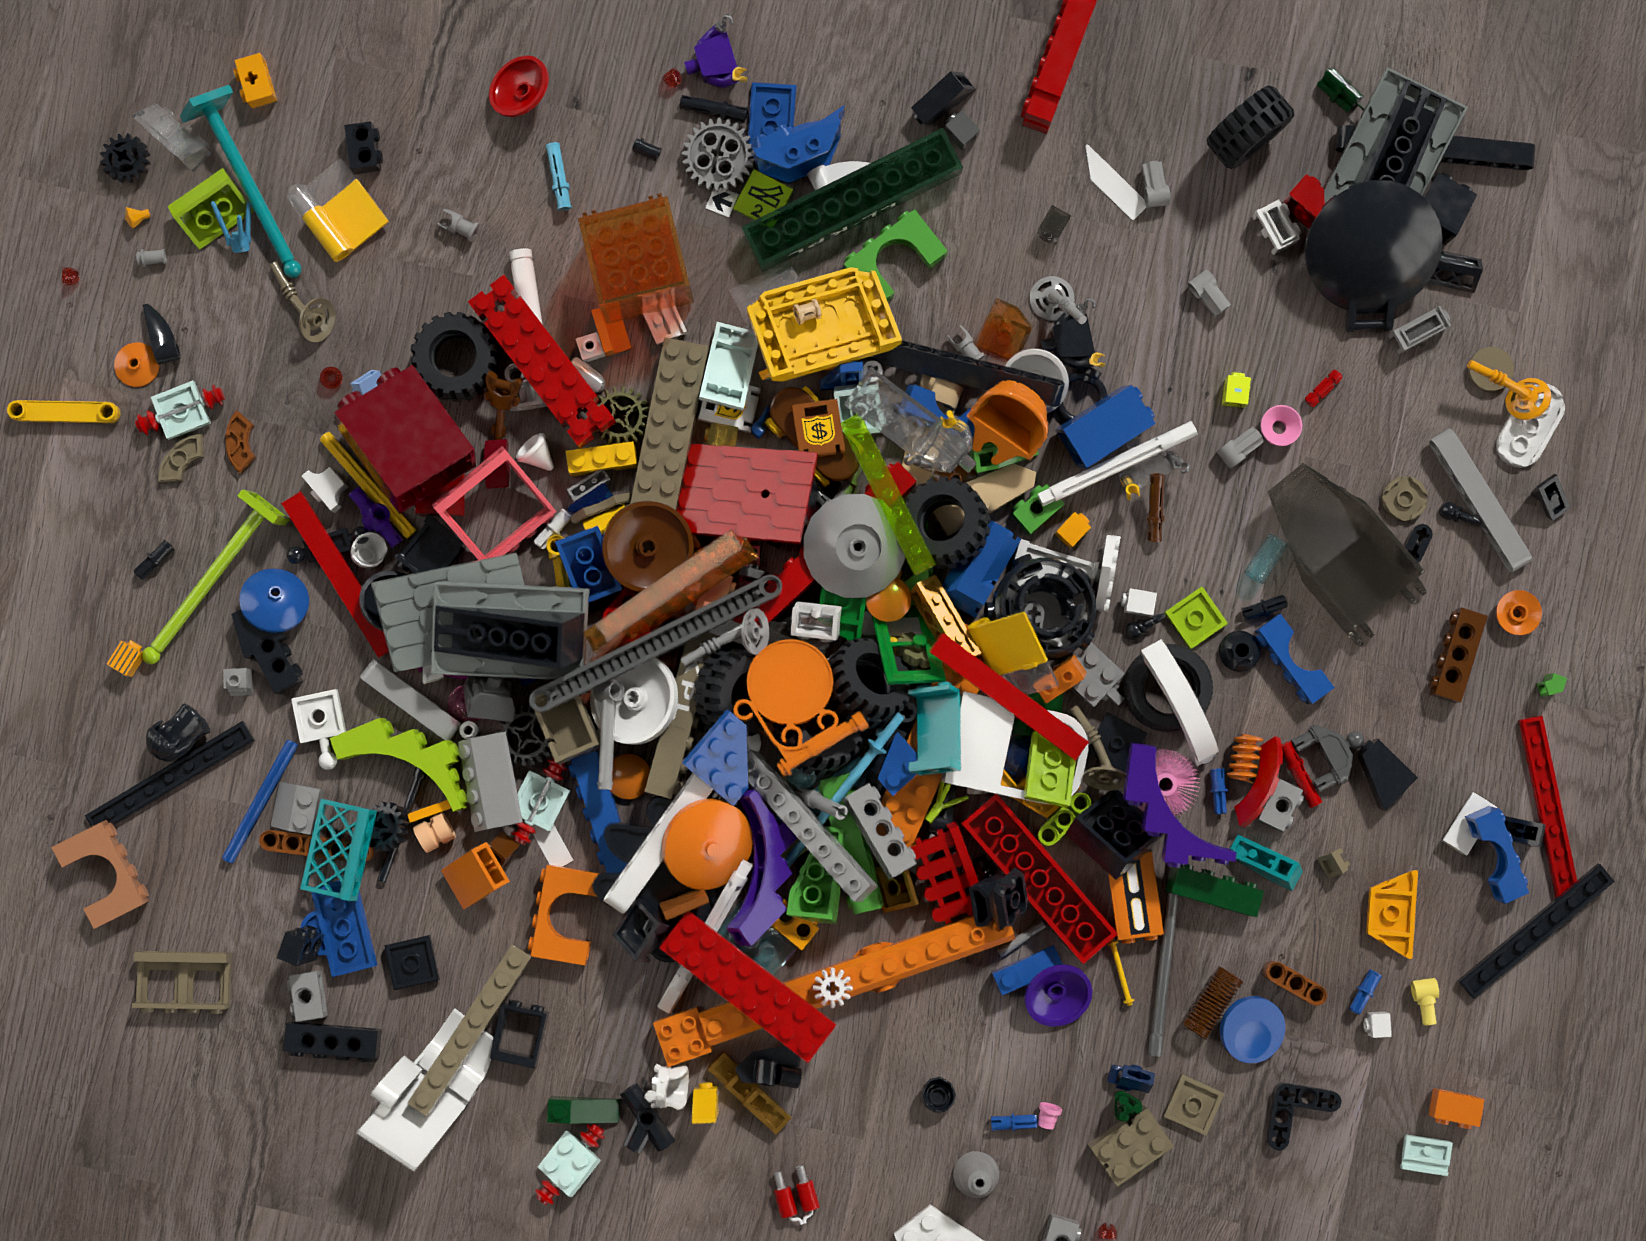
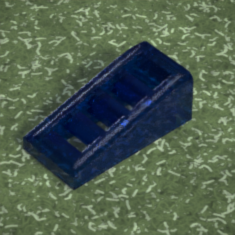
M601 483L567 507V510L573 515L582 508L592 506L612 497L613 494L605 483Z

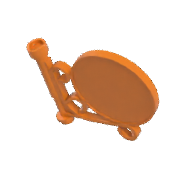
M780 640L762 649L753 659L747 674V690L751 701L742 699L734 706V714L741 721L750 720L753 714L741 716L738 714V708L743 704L751 707L770 740L778 747L786 760L785 762L782 758L779 760L780 763L777 764L783 776L787 774L789 776L792 775L790 770L812 756L818 755L853 732L859 730L862 732L869 727L860 711L852 715V719L848 723L844 722L838 726L837 714L831 710L824 709L833 691L831 667L826 657L816 647L800 640ZM759 713L774 723L787 725L781 735L783 743L787 742L785 735L788 731H797L799 734L798 746L787 747L778 743ZM831 715L834 717L835 722L825 730L821 720L824 716ZM818 716L819 728L824 731L802 744V732L794 725L806 723Z

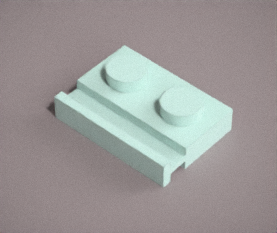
M1405 1134L1400 1168L1448 1176L1453 1143L1446 1140Z

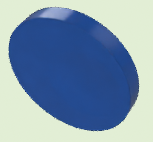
M1247 996L1235 1001L1224 1013L1220 1024V1039L1223 1047L1234 1058L1245 1063H1258L1271 1057L1279 1049L1285 1035V1020L1282 1012L1274 1003L1260 996Z

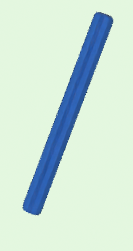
M286 740L222 856L224 861L228 863L235 862L298 748L297 743Z

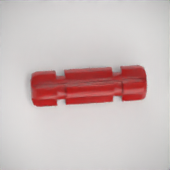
M1333 369L1328 374V378L1325 377L1313 389L1314 392H1310L1305 397L1306 403L1311 407H1315L1320 402L1319 399H1323L1335 387L1334 384L1337 385L1342 380L1341 373Z

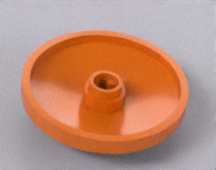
M712 798L692 802L682 808L671 819L665 830L662 841V854L665 865L670 873L687 887L698 890L721 887L727 884L733 871H737L743 859L748 862L753 844L752 830L744 814L729 802Z

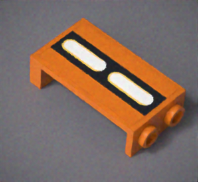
M1147 851L1117 880L1108 874L1116 932L1118 933L1115 939L1121 940L1122 944L1136 942L1135 938L1144 937L1145 941L1156 940L1158 935L1164 934L1153 855L1151 851Z

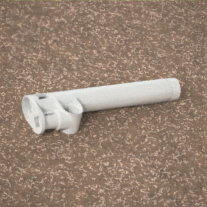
M527 248L510 251L509 256L512 262L511 269L514 288L518 293L516 299L521 296L542 323L532 251ZM511 364L506 368V381L512 382L513 380L510 379L511 373L520 371L515 364ZM522 374L523 383L520 391L517 393V396H520V403L516 407L513 406L510 411L547 407Z

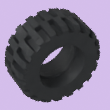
M1267 85L1227 115L1208 135L1207 145L1226 168L1234 169L1251 158L1276 137L1294 118V109L1275 87Z
M446 312L443 317L439 318L438 315L432 317L433 321L429 324L425 322L421 326L423 328L421 333L417 332L414 336L416 342L411 344L410 351L413 353V357H410L411 365L414 366L434 395L439 396L443 400L451 399L454 402H461V399H466L467 401L474 399L473 396L476 394L480 396L485 392L483 389L487 386V373L492 371L498 375L499 372L497 367L500 363L499 347L494 336L477 318L471 315L466 316L462 312H457L456 315ZM451 338H465L475 347L476 360L474 365L467 373L461 376H445L438 370L435 364L437 350L445 341Z
M940 477L937 482L934 478L927 480V485L922 486V484L916 486L917 491L914 494L910 492L906 497L908 503L902 504L901 511L903 516H899V524L902 526L900 529L901 536L913 554L929 566L933 564L936 568L943 569L944 565H947L951 569L956 568V563L959 562L965 565L969 563L967 558L970 556L975 558L979 554L977 549L979 547L984 548L987 543L984 538L990 534L988 524L991 523L990 516L987 513L988 509L978 493L966 482L962 483L957 478H952L950 481L947 477ZM944 505L959 506L965 514L961 530L949 540H931L925 531L926 522L931 513Z
M869 638L849 640L828 660L833 675V691L828 704L834 707V712L838 716L844 717V721L849 722L852 719L851 716L860 711L869 726L867 729L880 728L889 723L897 712H901L907 706L911 697L908 694V690L912 689L910 687L912 684H887L878 641L874 642L873 639ZM894 654L897 671H908L907 667L903 666V660L900 656L897 657ZM857 674L865 677L872 684L876 693L866 688Z
M728 647L721 651L718 650L712 655L713 658H708L704 662V668H700L697 674L699 678L694 684L696 693H693L694 701L697 702L695 708L697 713L701 714L699 716L701 721L709 729L712 728L727 709L734 714L731 694L736 680L741 675L744 681L742 699L751 701L747 690V674L756 655L750 654L746 649ZM743 704L738 708V714L741 716L753 714L750 720L742 722L746 725L747 737L754 736L759 731H763L764 728L751 707ZM759 713L766 726H768L767 723L771 721Z
M827 704V706L824 708L825 710H831L833 712L835 710L832 705L830 706L829 704ZM826 715L822 718L830 727L835 722L834 717L831 715ZM837 715L839 720L838 726L846 722L843 716ZM773 723L774 728H776L773 731V736L775 740L778 739V743L787 747L798 746L799 734L797 731H788L785 735L787 742L783 743L781 735L787 725ZM804 723L794 725L802 732V744L812 738L807 733ZM865 730L853 732L794 768L797 770L802 768L806 774L815 772L816 776H823L825 773H835L858 753L864 741L862 736L865 734Z

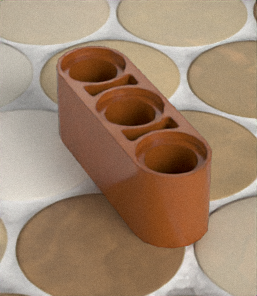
M1272 960L1263 965L1262 973L1267 980L1312 1005L1319 1006L1325 1003L1327 992L1321 985L1280 962ZM1277 965L1280 970L1279 975L1272 978L1269 973L1270 968ZM1293 977H1298L1300 982L1296 989L1290 987V980ZM1317 988L1320 993L1319 998L1312 1001L1310 992Z

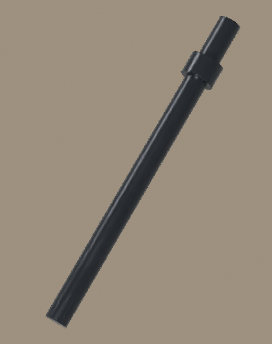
M415 767L413 773L415 777L402 810L407 815L412 812L423 779L426 780L427 774L418 767ZM392 848L391 852H387L377 880L386 883L398 848Z

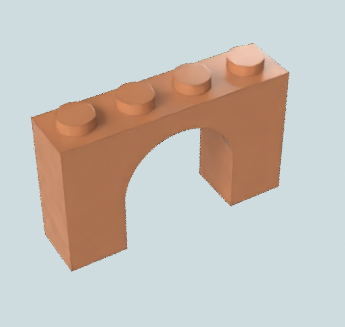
M107 820L51 847L61 867H65L88 855L102 856L114 866L117 881L113 891L107 897L84 908L93 929L149 901L146 887L143 884L140 885L137 879V869L133 864L129 863L126 858L128 855L126 848L122 843L119 844L116 838L117 831L113 824L108 823Z

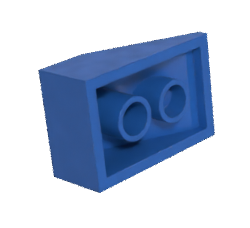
M598 525L555 541L572 587L589 589V602L623 590L622 585L614 579L604 563L601 547L602 534Z

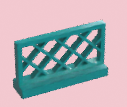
M326 799L320 800L300 889L337 897L342 900L357 901L377 810ZM326 805L333 806L338 814L329 821L324 814ZM351 810L357 811L356 822L349 825L344 815ZM340 818L346 828L336 834L331 823ZM327 827L333 837L323 843L319 835L320 831ZM349 832L352 841L349 846L344 848L339 837ZM335 840L341 851L331 857L326 846ZM322 849L328 860L318 866L314 857L315 853ZM343 854L347 863L346 867L339 871L333 860ZM330 863L336 874L326 880L320 869ZM317 872L322 883L316 887L308 886L310 876ZM337 877L342 883L340 893L334 892L329 885V882Z

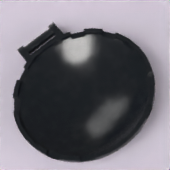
M1368 180L1351 185L1345 191L1329 199L1321 208L1322 210L1315 221L1312 222L1306 238L1305 260L1309 276L1317 290L1328 301L1346 310V332L1368 329L1392 331L1394 309L1412 299L1425 287L1436 270L1442 250V231L1439 219L1430 203L1419 192L1396 181ZM1384 313V320L1356 321V314Z

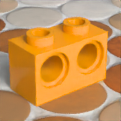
M784 899L782 903L787 909L788 901ZM779 917L772 924L775 929L801 950L804 949L820 929L817 926L818 922L792 917L788 922L782 921ZM807 924L810 927V933L807 936H800L797 933L798 925Z

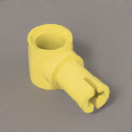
M1429 978L1411 981V993L1414 1001H1417V1004L1420 1005L1422 1024H1436L1434 1003H1436V998H1439L1437 980Z

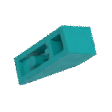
M1237 835L1230 848L1237 852L1236 861L1290 891H1293L1303 873L1299 862L1240 835Z

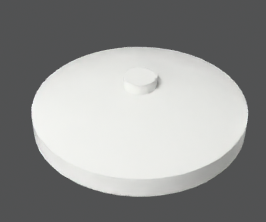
M654 658L650 662H646L610 680L620 681L624 686L623 698L620 701H615L614 741L629 745L647 743L662 734L675 715L678 704V689L675 678L670 669L661 660ZM591 690V712L596 725L600 729L601 702L595 699L593 690Z

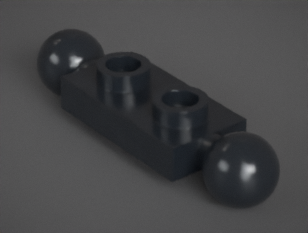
M358 526L351 534H349L347 528L328 534L340 553L351 550L352 542L358 536L369 532V530L363 526ZM363 537L357 543L365 544L369 538ZM302 541L304 548L293 546L286 553L287 560L292 564L301 563L305 557L308 558L309 563L317 561L305 541Z

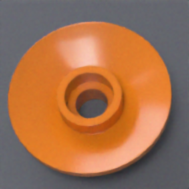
M139 342L127 344L120 349L114 361L117 377L131 387L148 385L156 378L160 365L155 360L152 348L147 344ZM133 360H138L136 367L131 366Z
M1514 590L1506 593L1499 600L1496 608V617L1498 623L1506 632L1513 635H1526L1534 631L1540 624L1542 608L1538 599L1533 594L1524 590ZM1515 609L1520 612L1518 618L1513 615Z

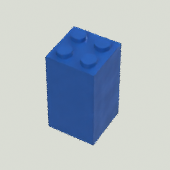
M1132 385L1121 386L1055 429L1078 468L1090 467L1156 424L1153 420L1155 418L1153 411L1149 406L1145 407L1141 400L1143 395L1137 387Z

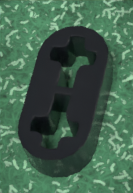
M1419 524L1410 531L1400 553L1401 560L1406 565H1415L1422 560L1433 536L1432 530L1428 525ZM1423 529L1426 538H1422L1419 541V543H1417L1419 535L1416 534V531H1421ZM1414 546L1417 547L1414 552L1417 558L1409 560V555L1406 554L1407 551H1412Z

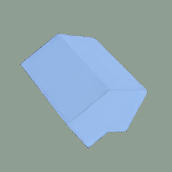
M370 370L351 382L352 392L360 391L363 395L377 387L376 381L381 376L380 371Z

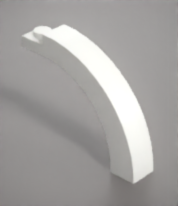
M1161 639L1141 650L1144 662L1161 687L1181 725L1189 745L1192 760L1196 766L1206 764L1217 756L1216 753L1219 752L1214 735L1189 683Z

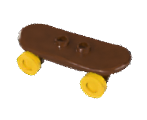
M806 386L802 389L798 387L783 388L773 397L770 404L771 417L765 421V424L779 439L785 435L798 449L791 406L817 402L819 400ZM821 407L804 409L805 417L826 414ZM843 431L845 453L840 454L839 445H835L836 455L817 458L814 478L818 482L820 481L824 488L830 484L829 480L841 482L851 478L858 471L861 455L865 452L864 448L853 436H847Z

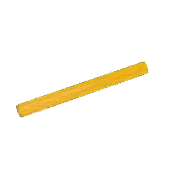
M326 432L320 438L322 444L376 504H383L388 508L390 513L389 520L405 538L412 536L416 530L402 513L399 514L383 491L332 433Z

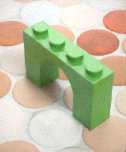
M915 209L910 213L906 211L897 218L898 222L893 226L889 224L880 231L881 235L875 240L873 238L869 239L862 245L863 249L857 254L854 251L844 259L843 269L852 267L858 268V271L870 273L871 270L876 271L887 302L894 297L895 292L879 273L876 266V259L885 247L892 244H903L910 247L928 269H931L944 259L948 253L947 249Z

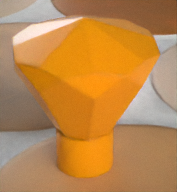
M128 207L125 209V220L132 229L144 219L151 218L148 209L141 211Z

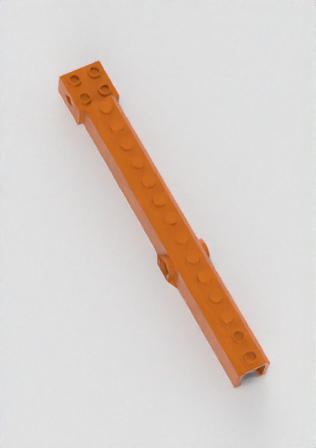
M974 915L895 943L880 941L863 947L852 958L789 979L783 983L818 1009L824 1007L821 1003L825 997L822 996L816 999L815 995L821 992V990H813V986L821 985V983L815 980L816 976L824 980L822 970H826L828 976L831 975L830 970L832 967L835 968L836 976L840 970H843L844 974L841 979L847 976L851 979L844 985L853 986V989L850 991L844 990L850 997L867 991L880 993L896 987V984L901 979L1016 938L1012 927L1006 926L999 930L994 919L986 927H978L975 924ZM829 982L830 986L827 985L826 989H829L831 994L836 993L835 990H839L840 987L836 986L835 982ZM828 1000L825 1006L830 1005L831 1000ZM729 1001L701 1011L699 1006H695L653 1022L668 1067L710 1053L713 1050V1045L762 1028Z

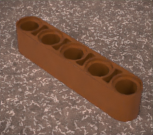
M266 830L260 835L259 844L267 851L308 856L312 835L281 830ZM270 834L276 837V844L274 846H270L267 843V838ZM319 836L323 843L331 838ZM293 837H296L299 841V846L295 850L290 847V840ZM340 839L344 848L349 846L352 841ZM335 840L326 846L331 857L336 854L335 846L337 843ZM373 847L368 849L366 862L371 861L374 856ZM322 849L320 852L315 853V857L327 859ZM343 854L335 859L347 862Z

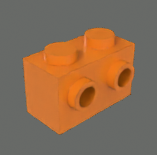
M1433 1088L1428 1115L1435 1118L1436 1123L1449 1125V1121L1457 1122L1458 1127L1472 1130V1126L1480 1127L1485 1099Z

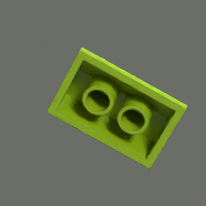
M223 168L167 206L173 218L199 250L223 234L211 206L212 201L216 203L227 230L237 224L238 215L241 216L242 220L246 218L247 200Z

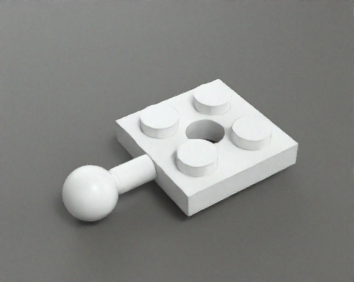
M338 689L292 698L300 743L319 740L322 752L319 757V765L325 770L333 769L337 764V757L330 750L328 738L346 732ZM317 710H322L325 714L324 720L320 723L315 722L313 719V714Z

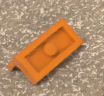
M619 307L601 311L600 308L591 310L605 356L608 357L630 350L631 345Z

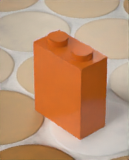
M487 842L470 850L441 870L463 910L510 882Z

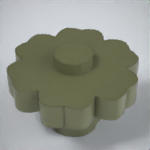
M914 632L903 633L897 642L913 641L914 636L917 634ZM895 647L896 653L902 656L903 666H906L908 671L922 670L930 667L925 647Z

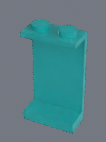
M940 682L937 686L918 685L917 689L908 690L909 695L917 698L918 761L909 762V772L921 776L961 771L960 689L952 686L950 682Z

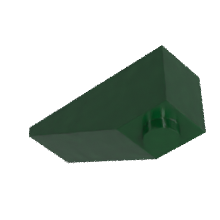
M551 1096L548 1099L547 1123H619L620 1099Z

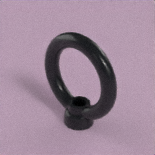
M1085 368L1083 372L1068 374L1069 385L1075 381L1082 380L1096 388L1099 401L1107 396L1105 385L1100 380L1102 374L1100 371L1094 368ZM1063 402L1056 408L1058 414L1065 421L1075 417V415L1067 411Z

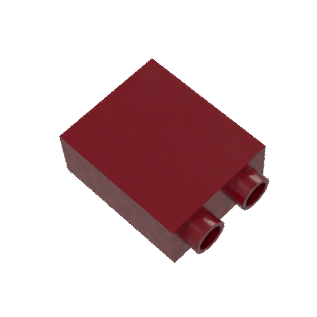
M413 365L403 371H400L399 368L387 370L377 379V387L363 395L360 391L349 393L340 400L337 405L339 410L334 412L339 432L399 514L476 467L473 446Z

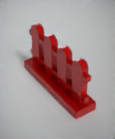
M955 821L946 824L948 831L943 833V830L939 829L936 831V836L921 841L920 837L914 839L916 844L910 846L915 853L916 859L921 858L923 865L916 869L917 877L920 880L929 879L931 886L925 888L924 897L928 901L937 900L939 905L932 910L931 916L936 922L945 921L946 924L951 923L950 918L966 912L968 916L973 914L970 894L966 895L964 889L970 888L973 884L979 882L960 829ZM952 845H954L956 851L954 853H951L949 849ZM943 849L944 857L929 862L927 855ZM961 866L964 873L958 874L957 867ZM951 870L953 877L939 883L936 882L934 876ZM959 891L961 898L944 904L942 897Z

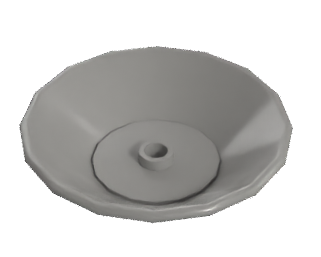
M844 494L825 502L811 517L803 536L804 559L811 576L826 591L844 598H866L884 590L899 575L906 557V544L900 533L902 526L899 524L898 515L883 501L866 494ZM857 542L861 544L859 551L854 550V544Z

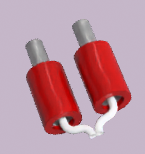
M804 1165L796 1167L800 1181L796 1184L802 1209L803 1212L810 1211L809 1214L805 1215L803 1221L800 1218L792 1217L797 1214V1209L791 1187L785 1186L782 1172L774 1173L778 1188L774 1190V1195L781 1218L788 1217L791 1221H798L800 1225L807 1223L806 1220L813 1215V1210L820 1207L813 1180H807Z

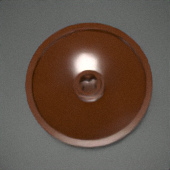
M656 501L634 502L620 509L608 522L603 533L601 545L604 563L614 579L631 590L645 593L667 589L679 581L691 563L694 549L692 533L685 519L672 507Z

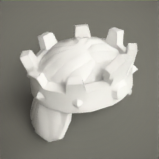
M659 1064L655 1065L654 1071L657 1074L652 1078V1090L645 1094V1099L648 1102L653 1101L651 1108H666L668 1106L677 1110L683 1109L686 1105L688 1093V1067L679 1066L672 1068Z

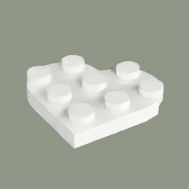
M1107 535L1096 598V610L1099 612L1108 613L1113 587L1112 581L1115 576L1121 536Z

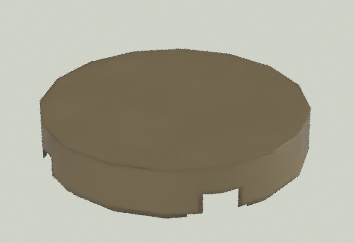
M1498 347L1480 349L1470 359L1492 370L1497 369L1498 372L1501 371L1507 374V377L1510 379L1514 375L1512 358L1506 351ZM1468 368L1470 381L1480 390L1495 392L1505 387L1490 382L1489 378Z
M1407 476L1397 477L1390 481L1383 489L1382 505L1386 513L1393 519L1410 521L1424 512L1428 503V494L1424 485L1416 478Z

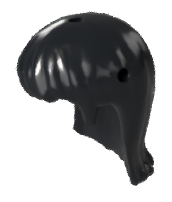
M184 703L170 720L163 723V720H160L148 729L146 748L152 756L159 760L174 761L184 756L194 746L197 739L203 734H209L211 729L206 720L193 707Z

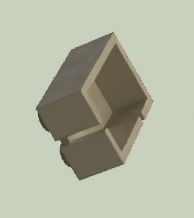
M545 694L538 695L535 699L536 705L544 707L548 703V697ZM581 695L547 712L535 711L545 738L549 741L555 740L556 742L548 743L556 763H565L600 748V739Z
M1143 1105L1141 1113H1137L1129 1118L1132 1122L1131 1125H1128L1126 1121H1120L1088 1143L1117 1187L1174 1147L1145 1105Z

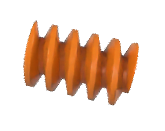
M1240 734L1241 736L1234 737L1233 739L1239 743V745L1232 746V750L1237 752V754L1230 755V758L1236 763L1228 765L1234 772L1227 773L1226 776L1234 780L1253 783L1249 778L1256 777V774L1251 772V769L1258 768V765L1252 761L1260 759V756L1256 755L1254 751L1262 749L1256 745V742L1263 741V738Z

